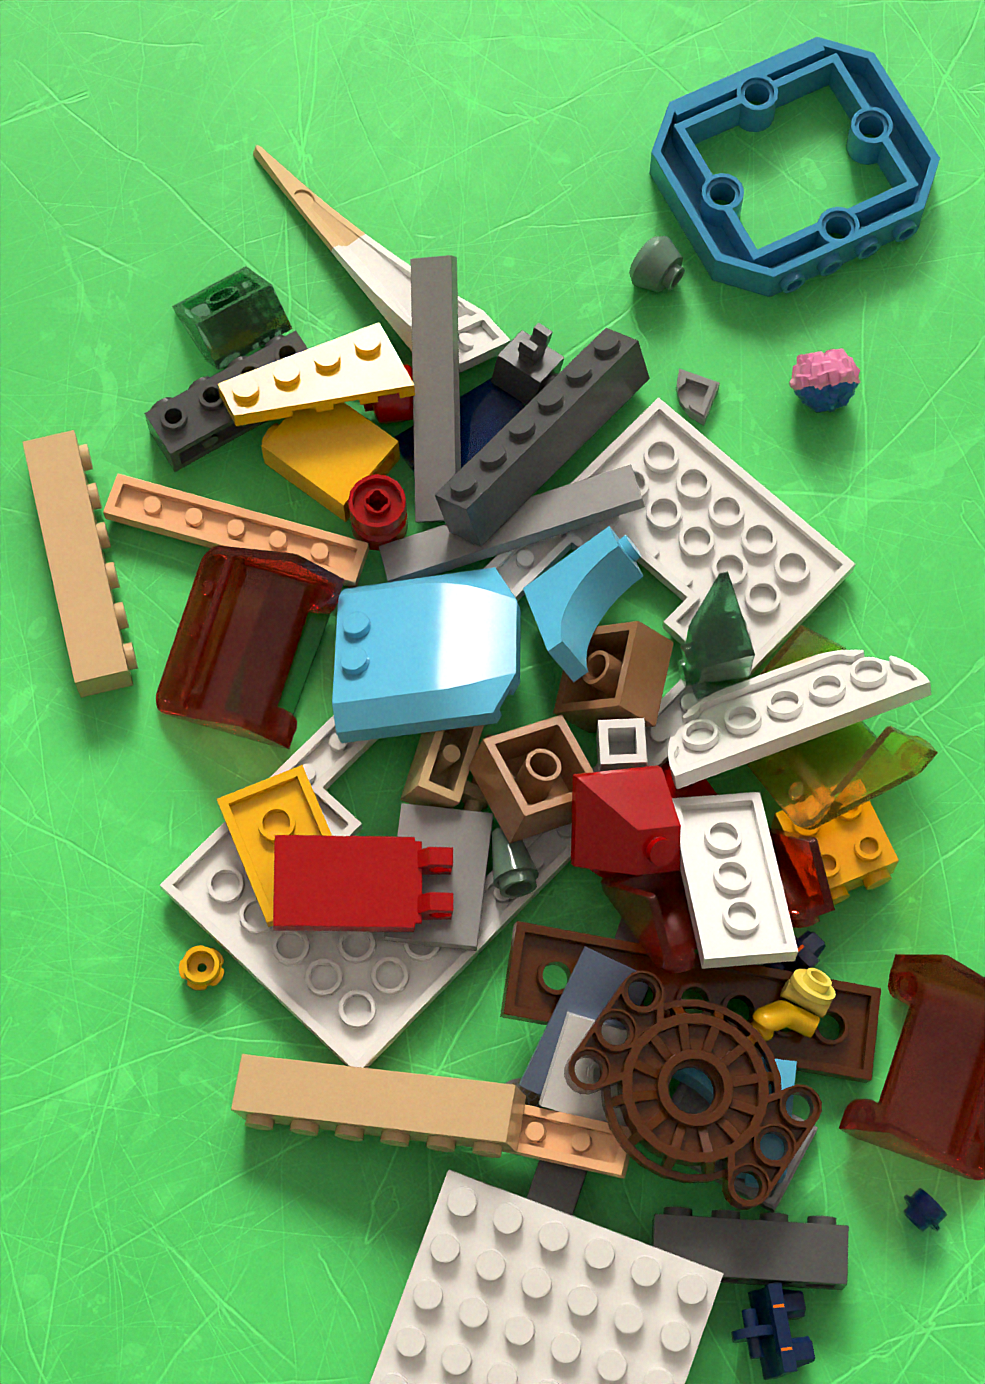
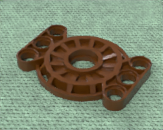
M639 970L633 972L619 985L564 1067L566 1083L573 1091L589 1095L601 1090L602 1107L609 1129L621 1148L641 1167L661 1178L682 1183H709L722 1179V1192L725 1199L731 1206L739 1210H749L762 1204L767 1199L822 1112V1102L813 1088L796 1084L782 1090L781 1075L771 1049L761 1034L742 1016L722 1005L699 999L672 1000L664 1003V987L662 982L655 974L649 971ZM643 982L651 988L653 1000L650 1005L641 1007L635 1005L630 1000L628 988L631 983ZM684 1009H698L710 1012L711 1016L701 1013L686 1014ZM670 1010L671 1017L664 1019V1012ZM723 1018L738 1026L748 1037H746L733 1025L723 1021ZM617 1020L625 1026L627 1038L623 1044L612 1045L603 1038L602 1025L605 1021ZM754 1044L763 1056L768 1072L765 1070L762 1058L755 1049ZM590 1058L598 1064L600 1077L596 1083L585 1084L577 1078L575 1064L579 1059ZM684 1068H695L704 1072L710 1079L713 1086V1100L705 1111L698 1114L686 1113L673 1103L669 1094V1084L672 1076L677 1071ZM617 1084L618 1095L611 1097L610 1087ZM768 1084H771L772 1094L770 1095ZM799 1095L808 1102L810 1113L806 1120L797 1121L788 1115L786 1101L789 1096ZM613 1108H620L624 1122L632 1133L629 1138H627L618 1124ZM765 1134H774L782 1140L784 1153L779 1160H771L763 1155L760 1149V1141ZM639 1142L650 1153L661 1158V1165L646 1158L635 1145ZM722 1161V1170L715 1172V1163ZM674 1164L700 1166L702 1174H685L673 1171L672 1168ZM740 1173H748L757 1180L759 1191L752 1200L741 1198L735 1191L734 1181Z

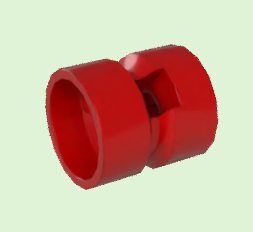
M379 474L365 476L356 482L350 491L348 499L351 528L356 540L369 543V550L380 551L379 546L404 538L407 532L408 518L404 489L400 484L389 476Z

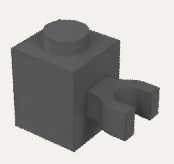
M537 323L533 328L532 335L521 330L498 354L491 383L527 405L561 371L564 357L548 347L553 332L540 323Z

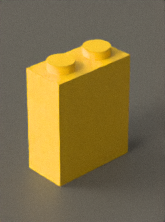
M345 402L333 404L334 410L316 412V409L311 408L296 410L292 417L285 418L280 425L278 423L273 424L263 436L261 448L264 463L346 522L350 518L348 499L351 489L356 482L365 476L374 474L387 475L400 460L399 441Z

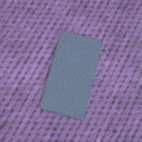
M584 947L519 1082V1086L541 1095L567 1012L596 1020L619 985L631 973L637 970ZM643 982L631 983L628 988L630 1000L635 1005L640 1006L649 986ZM607 1020L604 1022L625 1029V1026L617 1020Z

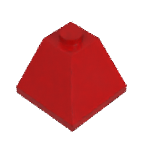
M660 766L573 774L571 864L574 867L630 875L680 870L681 824Z

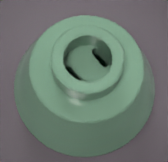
M655 236L648 240L637 253L629 271L634 286L661 292L666 288L672 290L679 283L685 271L681 267L683 257L669 237Z

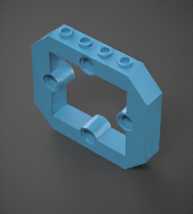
M815 37L670 101L651 152L649 173L711 279L771 297L782 291L784 293L793 292L810 278L819 274L821 276H828L836 272L845 262L856 257L865 259L876 253L880 246L894 240L902 242L913 236L919 228L940 157L873 52ZM829 85L851 120L846 144L848 155L860 164L871 165L877 163L892 189L848 209L843 207L829 208L821 214L817 223L757 249L739 220L744 196L742 183L730 174L719 173L712 175L695 144L738 125L749 132L763 131L772 124L776 108ZM757 101L762 103V105H753L749 102ZM863 134H872L876 138H868ZM715 200H724V201L728 202L729 204H727V205H718V204L714 203L713 201H715ZM838 233L844 238L835 239L829 236V234Z

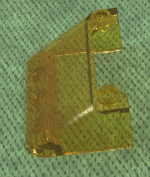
M801 625L794 631L759 675L814 655L847 649ZM863 721L752 761L747 763V766L795 825L806 830H812L916 777L927 767L938 752L927 740L919 736H910L892 726H887L877 738Z

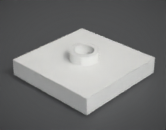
M567 1012L539 1105L562 1113L607 1122L602 1107L601 1090L589 1095L579 1094L573 1091L566 1083L564 1077L566 1062L595 1021ZM607 1023L602 1025V1035L608 1043L620 1045L625 1042L627 1038L626 1029ZM582 1058L575 1064V1074L581 1082L593 1084L599 1080L600 1069L594 1060ZM616 1084L610 1087L611 1097L618 1095ZM613 1108L618 1124L628 1127L624 1122L620 1108Z

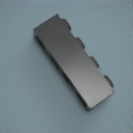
M665 1207L663 1214H655L652 1220L651 1246L724 1273L721 1283L763 1286L781 1283L782 1287L843 1290L847 1285L849 1226L836 1225L837 1218L808 1216L807 1223L788 1222V1215L782 1213H760L759 1220L740 1219V1212L734 1210H712L711 1217L692 1216V1209Z

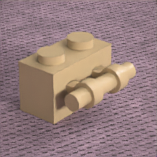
M484 725L422 733L400 800L414 805L450 809L462 800L465 804L463 810L481 812L482 809H486L488 803L475 778L473 777L472 782L467 781L470 771L469 765L479 747L478 743Z

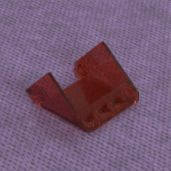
M215 546L203 556L199 564L156 693L158 710L171 717L274 747L290 749L297 729V720L291 712L278 707L308 612L322 614L332 612L338 603L345 579L295 553L229 546Z
M768 827L792 927L803 928L814 925L820 921L819 915L835 910L818 841L815 837ZM680 870L645 875L614 873L601 880L603 892L656 967L667 970L668 973H680L695 966L694 958L696 955L694 950L697 949Z
M895 954L889 974L888 990L893 998L909 1005L907 1016L879 1102L861 1098L850 1102L843 1113L839 1129L859 1140L970 1180H984L985 977L948 955Z

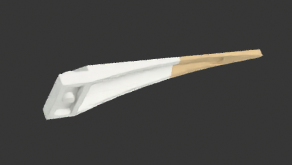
M256 145L253 152L254 157L412 351L411 266L331 208L267 151ZM458 296L460 373L497 356L511 340L483 310Z

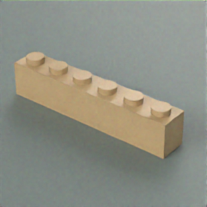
M74 430L24 441L22 443L73 678L80 697L132 686L133 681L130 670L137 669L138 664L132 642L124 644L121 629L129 628L123 602L115 603L112 589L120 588L114 562L106 563L103 549L111 548L105 522L97 523L94 512L96 509H101L102 505L97 484H88L86 471L93 469L88 445H79Z
M242 1054L231 1110L246 1120V1126L259 1130H273L274 1124L290 1125V1131L308 1136H317L319 1129L335 1131L336 1137L350 1141H363L365 1134L381 1136L380 1142L393 1146L407 1147L409 1146V1140L427 1142L426 1147L436 1151L454 1152L457 1145L473 1147L472 1152L480 1156L500 1158L502 1151L517 1153L526 1095L513 1084Z

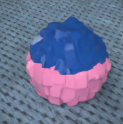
M843 348L827 350L825 353L818 351L800 354L797 356V364L793 366L792 379L789 381V385L794 389L795 394L802 403L812 408L816 413L824 411L834 412L836 408L846 406L849 399L855 394V389L860 383V369Z

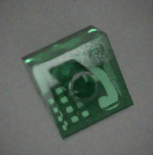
M246 266L172 306L205 360L217 370L220 368L226 369L227 365L234 359L245 356L259 347L263 348L272 338L293 329L272 284Z
M728 571L719 573L688 626L686 643L681 644L683 659L678 660L680 676L685 687L692 686L696 699L709 696L714 692L750 678L755 652Z

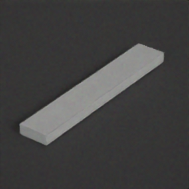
M452 255L410 259L412 369L415 386V396H413L415 522L419 523L445 522L435 494L461 469L457 257Z
M630 464L530 497L481 547L449 532L445 524L381 545L379 549L388 582L429 577L635 511L645 506L632 465Z

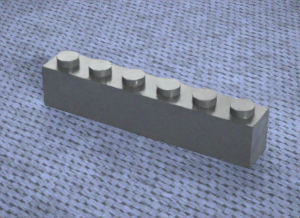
M605 328L435 494L449 532L481 547L650 379L638 340Z

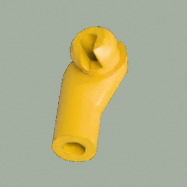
M778 1000L757 1008L752 1015L754 1020L750 1024L761 1034L765 1041L772 1039L774 1031H779L786 1027L811 1038L819 1024L820 1017L788 1001Z

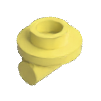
M816 968L795 970L791 978L785 983L780 996L823 1018L836 993L832 987L831 979L824 972Z

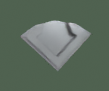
M679 368L676 385L679 404L691 419L703 426L718 393L720 383Z

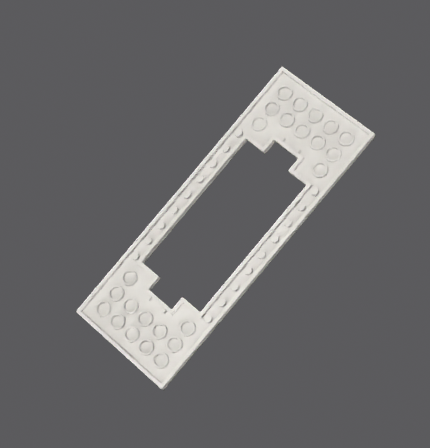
M658 397L572 482L575 483L631 464L644 502V508L498 554L484 569L495 567L518 602L525 595L523 588L553 567L570 549L575 551L608 526L612 528L619 538L627 535L642 556L636 561L683 601L663 622V629L699 659L661 699L656 726L645 727L647 766L658 765L662 767L669 760L668 746L670 737H675V734L683 724L682 716L697 702L710 694L747 680L853 572L855 563ZM715 585V588H714V591H713L711 597L709 598L708 601L706 600V602L704 603L703 607L701 608L699 614L697 615V613H698L700 607L702 606L704 600L706 599L707 595L709 594V592L711 591V589H712L713 586ZM697 615V617H696V622H695V624H694L692 630H691L690 633H689L690 626H691V624H692V622H693L695 616ZM333 715L271 777L303 765L332 836H356L363 829L362 823L326 790L378 739L341 743L336 734ZM598 764L593 768L594 772H598ZM226 822L218 827L160 884V887L346 1066L368 1068L571 860L572 823L523 839L539 873L536 879L537 887L533 892L517 898L503 897L500 894V890L493 885V870L486 876L477 951L384 941V932L273 931V926H267Z

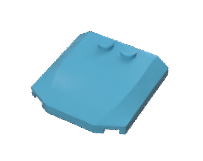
M495 567L344 588L338 595L332 697L336 734L341 743L498 723L502 716L500 707L507 695H514L520 684L521 610L517 599Z

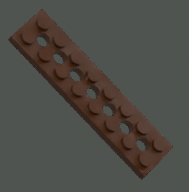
M517 921L513 927L500 1017L547 1025L565 988L554 990L548 987L543 979V971L549 965L559 966L565 971L568 982L584 947L590 948L634 970L649 971L655 974L661 980L664 987V1003L672 1000H681L682 994L687 990L699 993L703 1001L719 1004L726 1008L729 1000L736 998L747 1004L749 1008V1018L747 1021L749 1023L754 1020L752 1015L757 1008L775 1001L783 1000L798 1007L800 1006L780 996L785 983L794 973L791 971L758 965L702 969L699 954ZM831 979L836 996L831 1002L826 1015L833 1017L839 1024V1035L835 1040L824 1038L817 1026L811 1038L793 1030L789 1032L779 1030L774 1031L771 1040L765 1041L775 1059L797 1061L796 1071L867 1083L872 1080L881 988ZM670 1010L664 1012V1019L671 1017ZM702 1011L701 1013L711 1016L710 1012ZM723 1018V1021L733 1025L746 1037H748L738 1026ZM754 1044V1047H755V1049L757 1050V1052L759 1053V1055H760L761 1057H763V1056L761 1055V1053L759 1052V1050L757 1049V1047L755 1046V1044Z

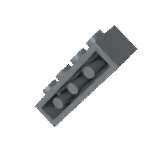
M296 330L286 336L279 335L272 338L265 344L263 349L248 357L240 356L227 365L226 369L212 377L205 376L197 379L189 386L188 390L173 398L166 397L157 401L150 411L144 413L151 435L175 472L267 422L236 426L219 394L218 383L307 350L308 348Z

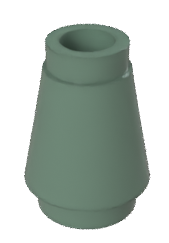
M501 827L495 829L491 833L493 885L506 898L522 897L533 892L537 887L536 879L539 873L523 840L509 844Z

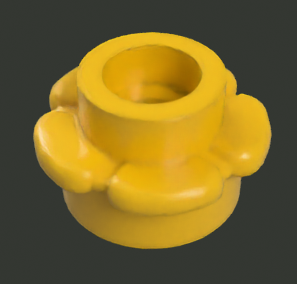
M203 945L194 946L186 952L179 963L180 976L182 979L187 980V985L190 988L198 991L206 990L207 986H216L224 976V969L222 968L224 959L221 953L214 948H208ZM199 965H206V970L204 972L198 971Z

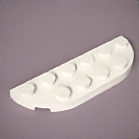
M839 650L814 655L721 689L692 706L682 716L683 724L675 734V737H670L668 759L675 787L680 789L930 696V681L916 667L900 658L890 656L889 661L875 657H864V650Z

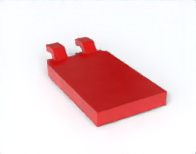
M275 835L273 931L414 932L415 924H422V920H451L453 893L428 892L422 894V875H451L453 847L430 846L422 849V841H415V837Z

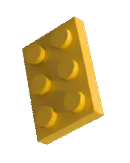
M303 765L217 798L219 808L268 927L273 926L275 835L332 836Z

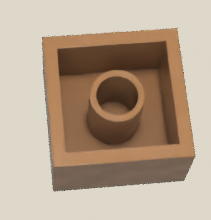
M640 621L597 626L587 650L586 660L589 672L573 682L563 670L553 713L563 715L565 720L588 733L597 732L598 720L644 718L645 727H655L674 642Z
M563 715L484 738L469 765L473 777L509 844L571 824L573 774L594 772Z

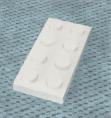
M760 792L672 798L681 824L680 871L702 969L795 961L798 948Z

